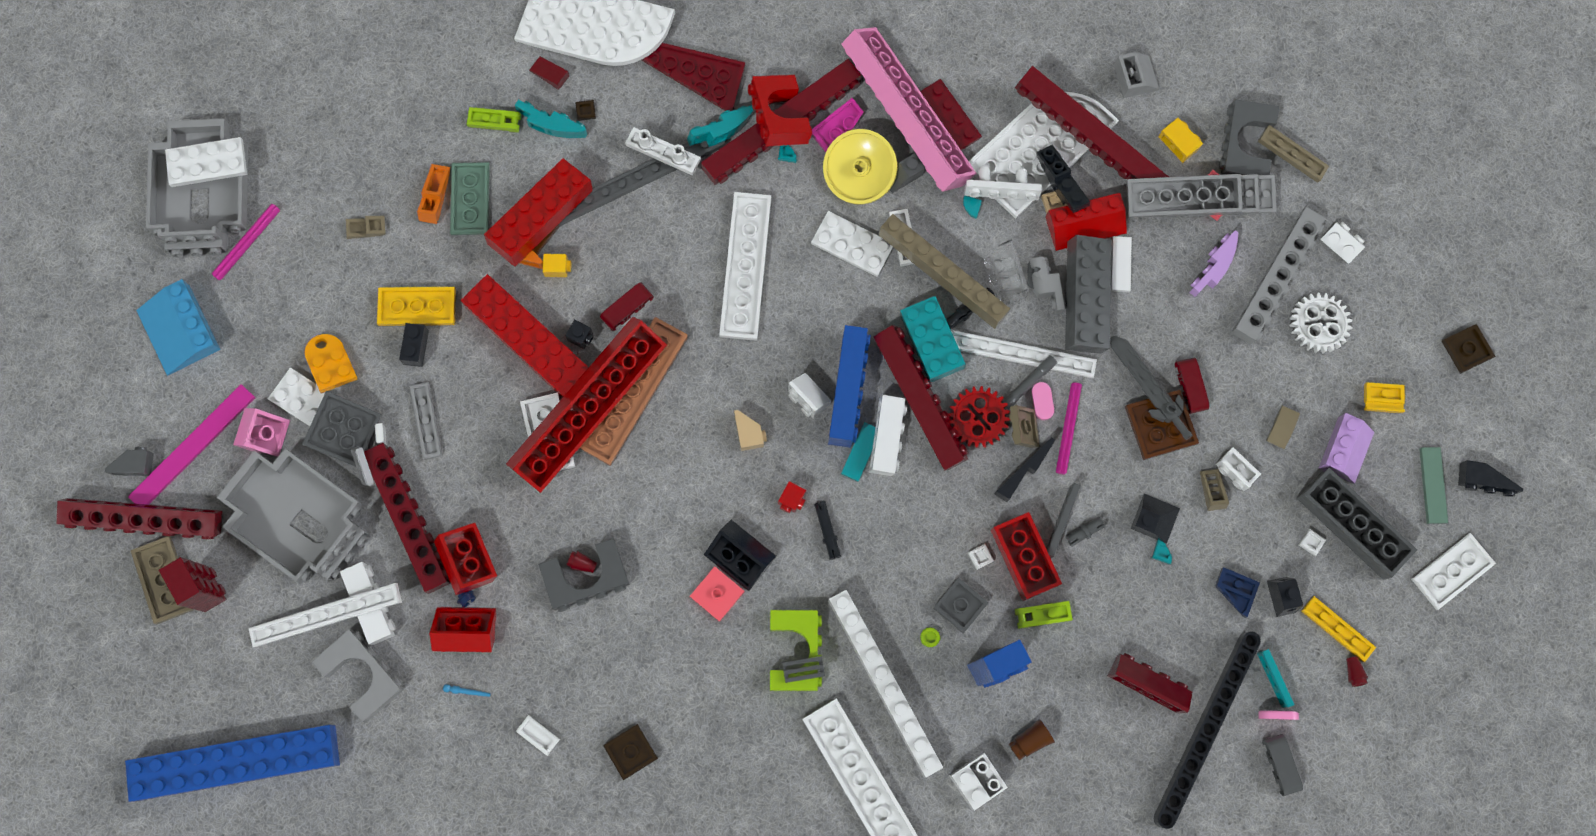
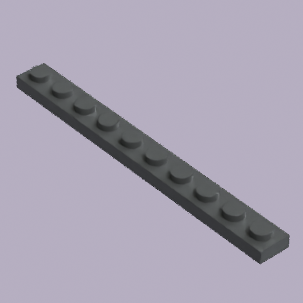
M707 141L691 146L687 142L682 146L684 150L703 158L721 149L726 143L724 141L709 147ZM657 159L641 164L594 187L593 191L559 223V226L678 169Z

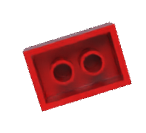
M476 523L437 536L434 543L455 595L490 584L496 579V571Z

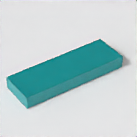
M864 422L841 475L857 482L859 481L873 450L875 426Z
M1266 649L1258 652L1259 660L1281 707L1288 708L1295 705L1270 650Z

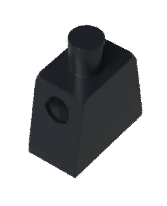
M1283 577L1267 581L1276 617L1294 614L1303 607L1301 594L1295 578Z

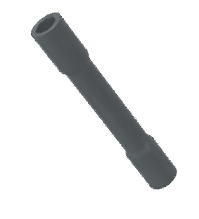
M1051 355L1010 395L1003 399L1001 403H1008V406L1004 408L1005 410H1010V406H1014L1016 401L1057 364V361Z

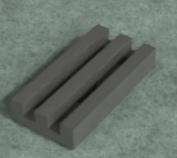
M822 656L782 663L785 683L825 676ZM816 661L819 663V665L787 670V666ZM820 669V673L792 678L788 676V674Z

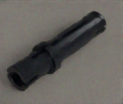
M987 287L986 289L995 296L994 292ZM965 305L958 307L956 312L946 319L949 328L952 330L960 322L966 321L969 318L968 316L974 312Z
M820 501V504L817 502L814 504L824 537L822 540L823 544H826L829 560H835V557L838 559L842 556L840 555L837 544L838 537L834 534L826 501Z

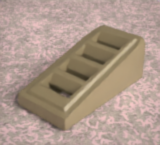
M1218 469L1200 471L1207 510L1226 509L1229 505V500L1220 471ZM1216 476L1215 480L1207 481L1206 477ZM1218 484V487L1209 488V485ZM1212 492H1219L1218 495H1211Z

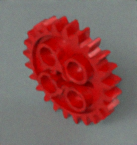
M973 386L971 393L965 389V396L959 393L961 399H953L956 406H950V408L954 410V413H949L948 415L953 417V420H950L949 423L954 424L959 437L962 436L961 443L968 440L969 447L975 443V447L978 448L980 443H982L983 447L986 448L987 442L992 446L994 445L993 439L1001 441L998 435H1006L1003 428L1009 429L1005 422L1010 421V418L1006 417V415L1011 413L1010 410L1004 409L1008 406V403H1001L1004 397L997 398V391L991 394V388H988L985 392L983 386L980 387L979 391ZM984 399L986 402L985 406L981 409L976 408V401ZM968 404H971L980 415L984 413L982 418L991 427L990 431L987 430L980 420L975 421L977 417L969 409ZM965 411L971 413V418L968 421H962L961 414ZM992 413L998 415V420L995 423L988 421V416ZM976 426L983 427V433L979 436L973 433Z

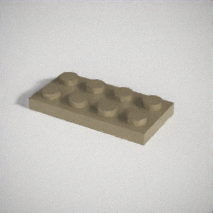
M170 536L130 550L154 624H160L194 610L176 604L159 572V569L178 559Z

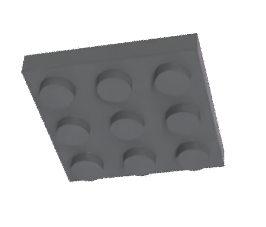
M326 391L302 445L356 467L351 448L358 446L362 447L363 451L366 450L381 414Z

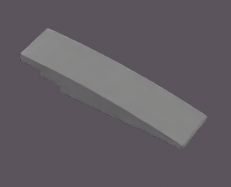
M1228 174L1127 179L1129 217L1208 216L1277 212L1275 175Z

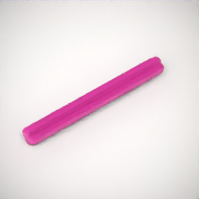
M269 205L214 269L212 275L216 279L221 280L280 212L276 205Z
M1073 382L1070 387L1056 473L1061 475L1067 473L1082 384Z

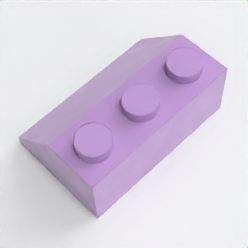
M1345 413L1339 416L1319 469L1326 470L1330 468L1340 478L1355 484L1374 431L1363 420Z

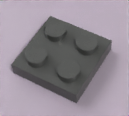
M957 578L933 609L958 630L965 633L987 606L988 602L960 578Z

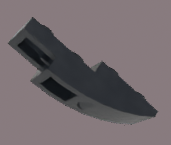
M1053 144L1037 151L1036 155L1041 167L1063 205L1067 204L1072 213L1090 206L1089 199L1071 176V169Z

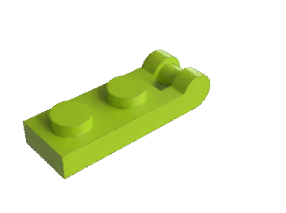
M469 107L467 126L518 133L520 128L518 122L521 120V113ZM506 119H511V123H506Z
M1069 601L1015 609V615H1018L1019 621L1017 623L1018 629L1073 620ZM1031 613L1032 620L1026 621L1025 614Z

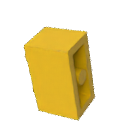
M1179 117L1164 128L1158 136L1182 163L1195 154L1203 145L1200 137L1194 134L1189 129L1187 123L1181 121Z

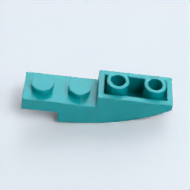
M518 99L515 104L516 111L527 117L528 126L539 132L562 138H586L588 135L586 127L581 122L570 120L562 112L559 114L553 111L550 116L544 110L539 111L527 101L522 102Z
M752 105L741 106L733 111H724L720 114L718 122L714 121L703 127L696 126L692 128L687 137L689 145L707 141L708 146L711 147L731 138L750 119L754 111Z

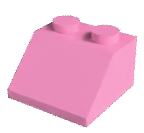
M245 408L233 445L278 457L290 420L256 408Z

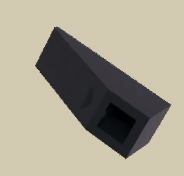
M1466 460L1459 465L1458 486H1465V490L1476 491L1477 489H1484V493L1495 494L1497 491L1503 492V496L1513 497L1515 494L1523 492L1522 487L1487 463Z

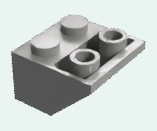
M1138 52L1118 56L1114 63V68L1123 98L1159 90L1149 56Z

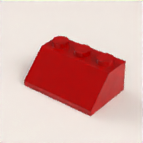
M437 607L429 632L432 651L492 652L495 640L496 608Z

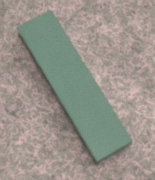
M1422 447L1419 450L1427 524H1447L1448 515L1441 447Z

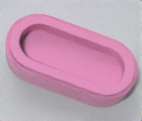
M1039 382L1031 390L1033 407L1038 419L1048 420L1054 414L1051 388L1048 384Z
M1259 711L1258 719L1299 720V713L1296 711Z

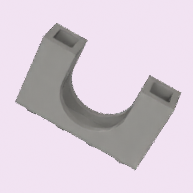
M349 629L316 657L312 663L324 677L328 678L345 663L354 659H361L370 666L373 675L372 684L369 690L350 706L362 722L367 723L404 690L401 687L403 682L396 675L392 676L388 672L390 667L385 661L382 660L380 662L376 658L378 653L371 645L368 647L363 642L365 638L358 630L354 632Z

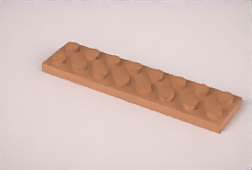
M654 317L649 328L667 346L579 448L609 466L612 465L688 338L686 333L657 317Z

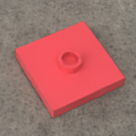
M714 566L690 597L720 622L745 591Z

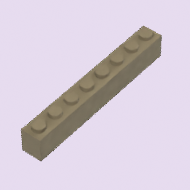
M894 214L880 227L879 236L991 327L995 329L1007 316L1010 310L1007 305Z

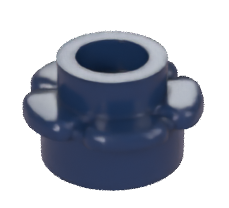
M471 590L459 594L457 603L461 604L463 608L470 605L476 599L474 591Z

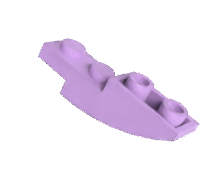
M1236 230L1231 235L1227 233L1220 241L1222 243L1220 248L1215 246L1208 254L1211 258L1207 261L1209 263L1208 267L1202 272L1205 274L1202 279L1198 277L1190 285L1193 289L1189 293L1194 297L1206 285L1213 289L1225 275L1237 247L1238 232Z

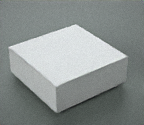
M383 423L375 425L376 443L378 445L381 443L387 445L386 429Z
M1308 529L1299 546L1316 556L1326 539L1313 530Z
M986 544L968 552L976 570L994 562Z

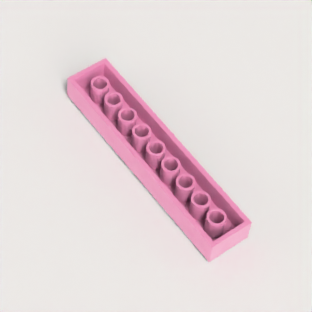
M876 27L854 29L841 45L854 62L856 69L865 78V82L874 91L876 98L883 104L885 111L891 116L896 127L902 132L906 142L911 145L917 157L922 161L926 171L933 177L937 187L944 192L964 186L967 180H970L977 174L880 32Z

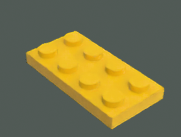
M379 287L377 325L405 326V323L425 326L455 325L456 288Z

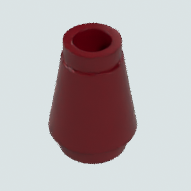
M572 551L567 566L573 570L591 573L594 572L597 562L579 551Z
M1358 657L1347 658L1348 682L1351 683V686L1358 687L1368 684V676Z

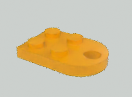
M321 334L313 337L307 343L305 358L320 393L358 380L345 348L337 337L330 334ZM319 342L327 343L326 347L322 349L316 347Z

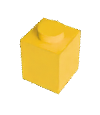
M566 254L543 255V274L545 277H568L572 264Z

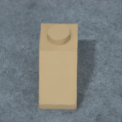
M734 410L741 451L764 447V442L767 441L765 430L761 431L760 424L739 410Z

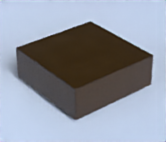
M594 100L575 102L578 121L596 119Z

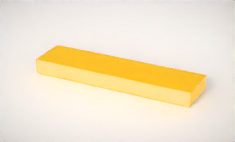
M1312 596L1301 610V612L1362 662H1365L1376 649V646L1315 596Z

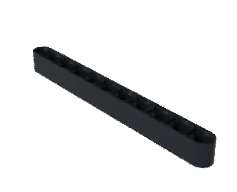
M1252 631L1241 634L1232 650L1154 814V823L1160 828H1172L1181 813L1260 646L1261 639L1256 632ZM1247 636L1251 637L1252 639L1251 646L1247 645L1246 643ZM1239 653L1244 656L1242 664L1237 659ZM1230 671L1236 674L1235 681L1229 678ZM1222 688L1228 693L1226 699L1221 696ZM1214 706L1218 707L1219 709V715L1217 717L1214 716L1212 713V708ZM1205 724H1208L1211 727V732L1209 734H1206L1204 732L1203 728ZM1198 741L1203 747L1201 752H1197L1195 749V744ZM1189 759L1194 763L1192 770H1189L1186 765ZM1181 777L1185 780V786L1182 789L1178 786V780ZM1174 795L1177 799V803L1175 806L1172 807L1169 803V799L1171 796ZM1163 814L1168 816V822L1165 825L1160 820Z

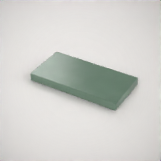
M489 162L451 164V235H484L489 230Z

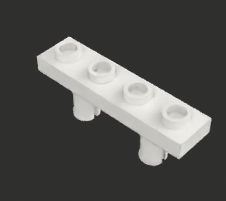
M633 127L625 142L626 146L692 176L701 161L699 156L684 150L682 145H672L652 136L647 129L639 130Z
M982 166L979 168V180L966 181L964 196L1034 201L1039 200L1042 184L1027 183L1026 169L1016 170V183L990 181V168Z

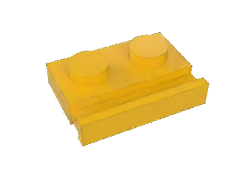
M1366 382L1364 384V411L1404 413V385Z

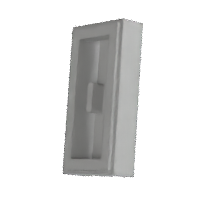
M358 446L351 448L362 484L366 486L375 484L363 448Z

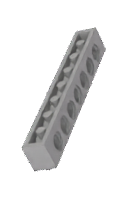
M1308 207L1301 211L1231 332L1233 335L1250 345L1254 341L1258 342L1264 333L1261 331L1264 325L1267 326L1272 319L1270 314L1273 310H1277L1281 304L1279 300L1281 295H1285L1290 288L1288 285L1289 281L1294 280L1299 272L1297 267L1305 262L1307 250H1311L1316 243V240H1314L1316 234L1319 235L1324 229L1325 225H1323V222L1326 219L1325 217ZM1303 228L1308 230L1309 234H1306ZM1294 243L1298 244L1300 249H1297ZM1285 258L1289 259L1292 264H1288ZM1277 273L1282 275L1283 280L1277 277ZM1268 289H1272L1274 291V295L1270 294L1268 292ZM1259 304H1263L1266 310H1262ZM1250 319L1255 320L1257 326L1252 325Z

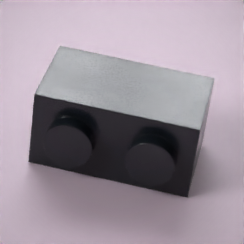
M405 323L399 357L403 365L423 367L429 333L425 325Z

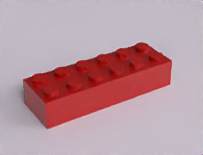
M562 158L484 234L487 245L516 267L593 191L591 180Z

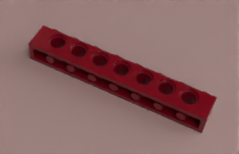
M381 443L364 451L372 477L424 592L430 594L449 585V578L445 568L440 563L439 553L437 550L435 551L432 545L434 538L430 532L427 533L424 526L427 523L423 515L419 516L416 510L419 508L416 499H411L409 491H411L408 482L406 480L403 481L401 474H403L399 463L395 464L393 457L396 455L392 447ZM388 461V467L385 470H381V464ZM395 478L396 484L393 487H389L388 482ZM404 496L403 503L397 505V497ZM411 513V520L404 522L405 514ZM415 530H419V537L412 539V533ZM427 547V555L420 557V550ZM435 565L436 571L429 575L427 572L428 567Z
M65 498L57 501L56 524L64 525V528L84 526L85 530H95L98 527L103 528V531L123 529L124 533L143 531V534L153 535L155 532H160L163 536L182 534L184 538H193L194 535L201 536L202 539H214L215 536L221 534L222 511ZM79 510L83 513V519L79 516ZM99 512L103 515V520L99 518ZM118 513L123 518L122 522L118 519ZM138 515L142 518V524L137 520ZM157 517L161 518L162 525L158 524ZM177 518L182 522L181 527L176 523ZM196 520L201 522V528L196 526Z

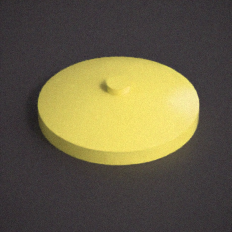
M855 129L841 134L830 144L823 161V173L828 187L837 197L851 204L862 205L879 200L891 189L897 176V157L892 146L883 136L871 130Z

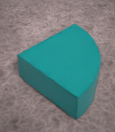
M781 145L778 160L796 163V154L789 145Z
M964 196L963 205L965 210L971 217L977 219L982 200Z
M1158 539L1152 558L1170 565L1172 555L1166 544Z

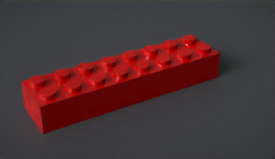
M488 274L460 300L465 308L550 387L558 392L562 398L589 368Z

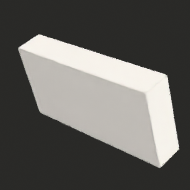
M529 715L516 730L518 734L547 756L560 740Z

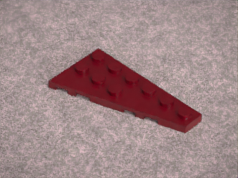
M661 43L653 53L641 60L724 111L734 110L746 66L745 62L666 43Z

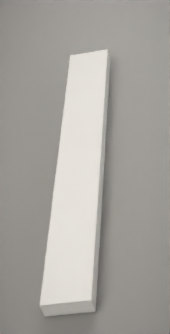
M951 330L961 352L1038 367L1051 355L1057 361V364L1051 370L1094 378L1097 359Z
M398 583L250 627L248 629L252 647L272 643L402 603Z

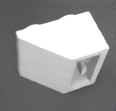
M806 373L789 382V398L795 404L798 402L802 406L801 410L807 417L811 416L815 419L831 404L829 397Z
M985 753L949 775L971 810L974 811L1008 788Z

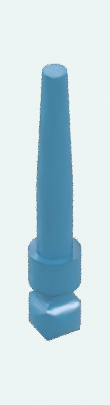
M448 684L443 686V691L447 693L451 691L454 694L462 693L487 697L491 695V693L460 688V686L455 685L453 687Z

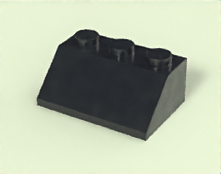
M732 519L720 529L704 553V556L747 591L751 590L776 558L774 553Z

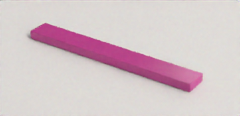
M240 384L128 498L135 504L149 505L256 397Z

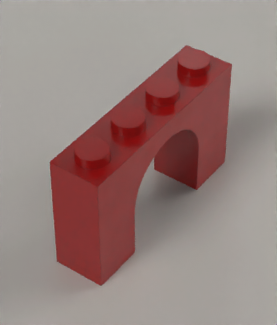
M795 75L753 76L751 84L748 85V94L752 97V108L756 111V122L760 125V135L764 139L766 146L809 144L812 129L808 118H783L776 115L769 107V104L773 102L789 101L798 94L799 87Z

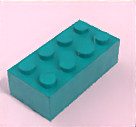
M936 296L900 310L902 321L930 382L965 369L966 364Z

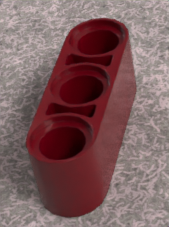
M640 282L604 310L600 318L611 331H616V327L628 321L634 312H639L645 307V303L653 300L654 296Z
M1194 357L1175 361V368H1177L1179 373L1177 374L1178 380L1184 391L1182 392L1183 398L1189 408L1188 413L1192 414L1209 410V400L1197 359Z

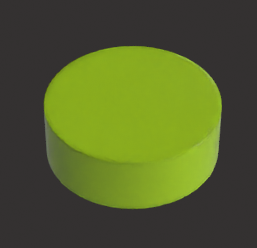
M931 627L924 629L920 635L921 643L929 648L936 646L940 641L939 632Z

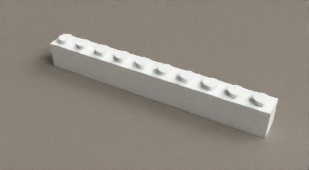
M847 590L833 596L828 602L923 777L926 778L943 768L941 762Z

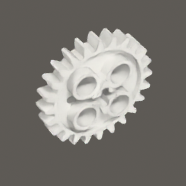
M1317 293L1315 296L1310 294L1307 298H1302L1301 302L1295 305L1296 308L1291 311L1295 315L1289 317L1290 320L1294 321L1289 326L1295 327L1291 334L1298 335L1295 341L1301 339L1300 346L1307 344V350L1313 347L1314 353L1321 350L1322 354L1327 352V349L1329 352H1332L1334 348H1340L1341 344L1347 342L1345 338L1350 336L1347 331L1352 329L1348 325L1352 322V319H1347V316L1351 313L1344 312L1347 306L1341 307V300L1335 302V296L1328 299L1327 293L1322 297L1320 293ZM1326 310L1331 312L1332 317L1326 314ZM1307 311L1313 314V318L1309 317ZM1328 328L1334 331V335L1329 333ZM1310 329L1314 330L1316 336L1311 335Z

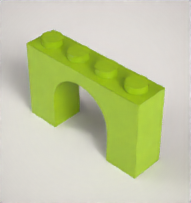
M770 610V631L796 632L802 635L809 645L808 658L822 656L818 655V647H822V635H818V627H822V615H818V610ZM818 661L805 663L800 668L819 665ZM818 669L788 674V676L792 678L816 674ZM770 670V691H818V687H822V677L785 683L783 670Z

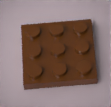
M1181 390L1167 394L1173 402H1175L1178 395L1183 400V411L1179 418L1193 435L1188 440L1184 439L1172 421L1170 423L1161 422L1150 415L1149 410H1157L1150 399L1125 406L1143 461L1199 444Z

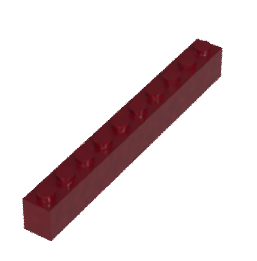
M847 59L773 112L783 118H808L811 121L817 116V112L827 110L831 106V102L836 99L838 101L841 100L848 90H855L860 85L862 75L851 61ZM756 123L701 162L702 170L714 185L724 183L728 180L730 174L740 172L744 164L754 162L758 158V154L763 151L768 152L773 147L765 145L764 139L760 135L761 128L759 124Z
M1031 66L1015 86L1019 95L1029 99L1035 108L1045 112L1050 120L1056 121L1065 132L1071 133L1077 142L1088 147L1093 155L1099 156L1108 167L1114 168L1123 179L1169 177L1034 66Z

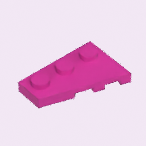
M851 98L812 129V137L826 152L830 144L838 136L853 130L864 111Z

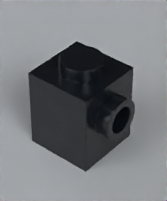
M574 319L565 337L568 342L585 349L592 342L594 335L591 327Z

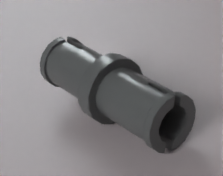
M1097 517L1086 525L1082 524L1078 530L1065 537L1068 539L1070 546L1073 547L1082 540L1091 538L1092 534L1105 528L1102 519Z

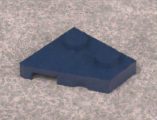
M1223 567L1215 587L1242 617L1247 618L1260 582Z

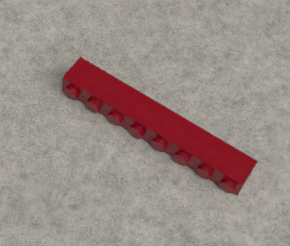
M891 325L873 336L944 471L950 470L968 460V451L963 444H960L957 430L951 427L948 413L945 410L943 411L939 405L941 400L931 390L932 384L928 377H924L921 363L915 360L912 346L907 344L904 339L906 337L901 327L898 328V326Z

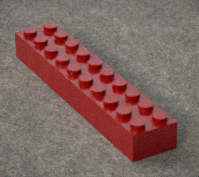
M632 317L508 460L506 465L541 493L667 344L642 320Z

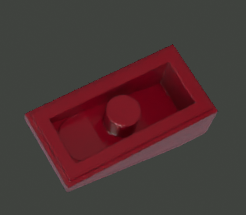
M541 56L529 69L530 72L558 90L569 78L567 70Z

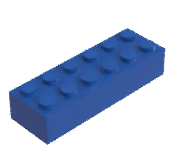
M845 325L828 445L851 448L852 443L856 442L858 428L855 427V424H858L861 410L857 409V406H860L862 402L863 390H860V387L863 388L866 374L862 369H866L868 353H865V351H868L871 335L867 334L868 328Z
M1018 640L967 666L977 686L983 685L986 688L1029 669L1027 665L1032 663L1021 640Z

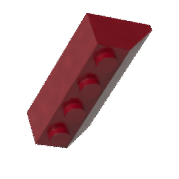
M1127 653L1117 655L1107 675L1108 677L1177 714L1189 712L1193 692L1188 690L1186 684L1179 681L1177 683L1171 681L1169 675L1163 672L1158 674L1152 671L1153 667L1143 662L1141 664L1135 662V658Z

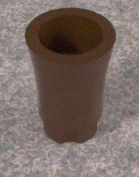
M1038 719L1025 732L1014 738L1015 740L1009 743V746L1018 760H1021L1025 756L1028 757L1034 752L1055 743L1043 722Z

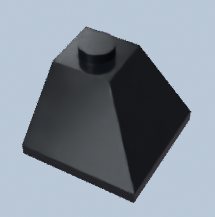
M1143 494L1131 529L1156 540L1159 539L1167 544L1180 508Z

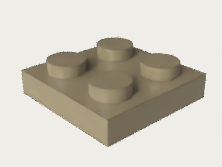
M1019 405L1010 406V421L1013 427L1012 438L1015 445L1030 448L1040 447L1035 409Z

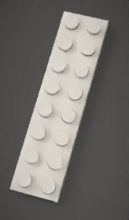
M734 192L719 337L757 341L771 195Z
M837 698L803 718V722L870 836H918Z

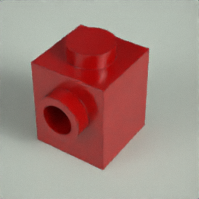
M789 481L778 500V504L781 505L780 509L789 514L791 511L795 513L797 509L801 510L806 501L803 499L806 490Z

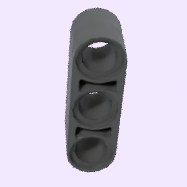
M1280 734L1264 739L1262 743L1266 746V755L1269 763L1273 766L1274 771L1272 772L1276 784L1280 786V794L1286 796L1302 791L1303 784L1286 737Z

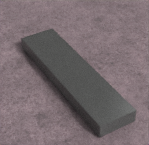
M1072 484L1067 492L1046 548L1050 558H1053L1080 489L1081 485Z

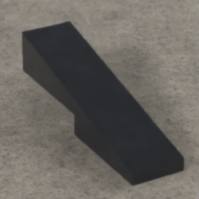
M1051 437L994 494L1008 502L1026 472L1034 474L1056 439Z

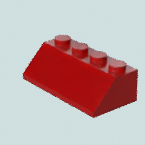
M1116 193L1089 200L1090 206L1076 213H1072L1068 206L1048 210L1045 218L1055 251L1067 249V242L1076 235L1107 239L1127 234L1126 210L1121 194Z

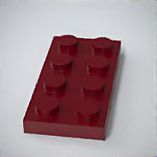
M941 79L920 91L961 151L982 138L979 131Z

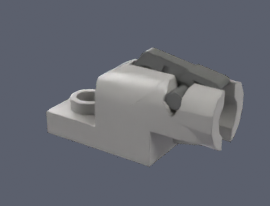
M1047 257L1030 259L1027 271V286L1033 289L1036 298L1052 297L1049 300L1050 309H1054V314H1062L1065 306L1059 273H1051Z

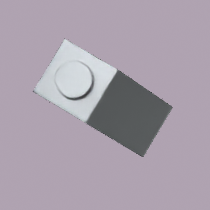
M915 153L897 164V176L890 189L892 194L923 176L925 167Z
M135 447V450H126L105 468V472L110 475L149 476L152 472L154 453L148 451L145 447Z

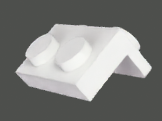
M1336 222L1320 240L1349 264L1365 248L1363 244L1365 241L1358 234L1353 236L1349 232L1350 227L1344 222L1340 224Z
M1233 447L1216 463L1219 467L1218 470L1224 476H1228L1236 488L1243 491L1249 489L1252 486L1251 484L1261 475Z

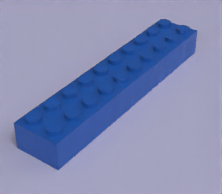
M325 725L125 760L128 801H142L340 766L336 725Z

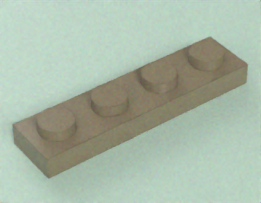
M1270 125L1264 129L1257 141L1317 183L1321 181L1329 168V165Z

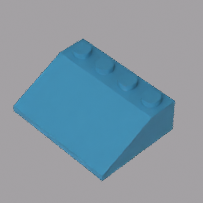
M183 279L164 287L136 310L167 376L221 350L190 285Z

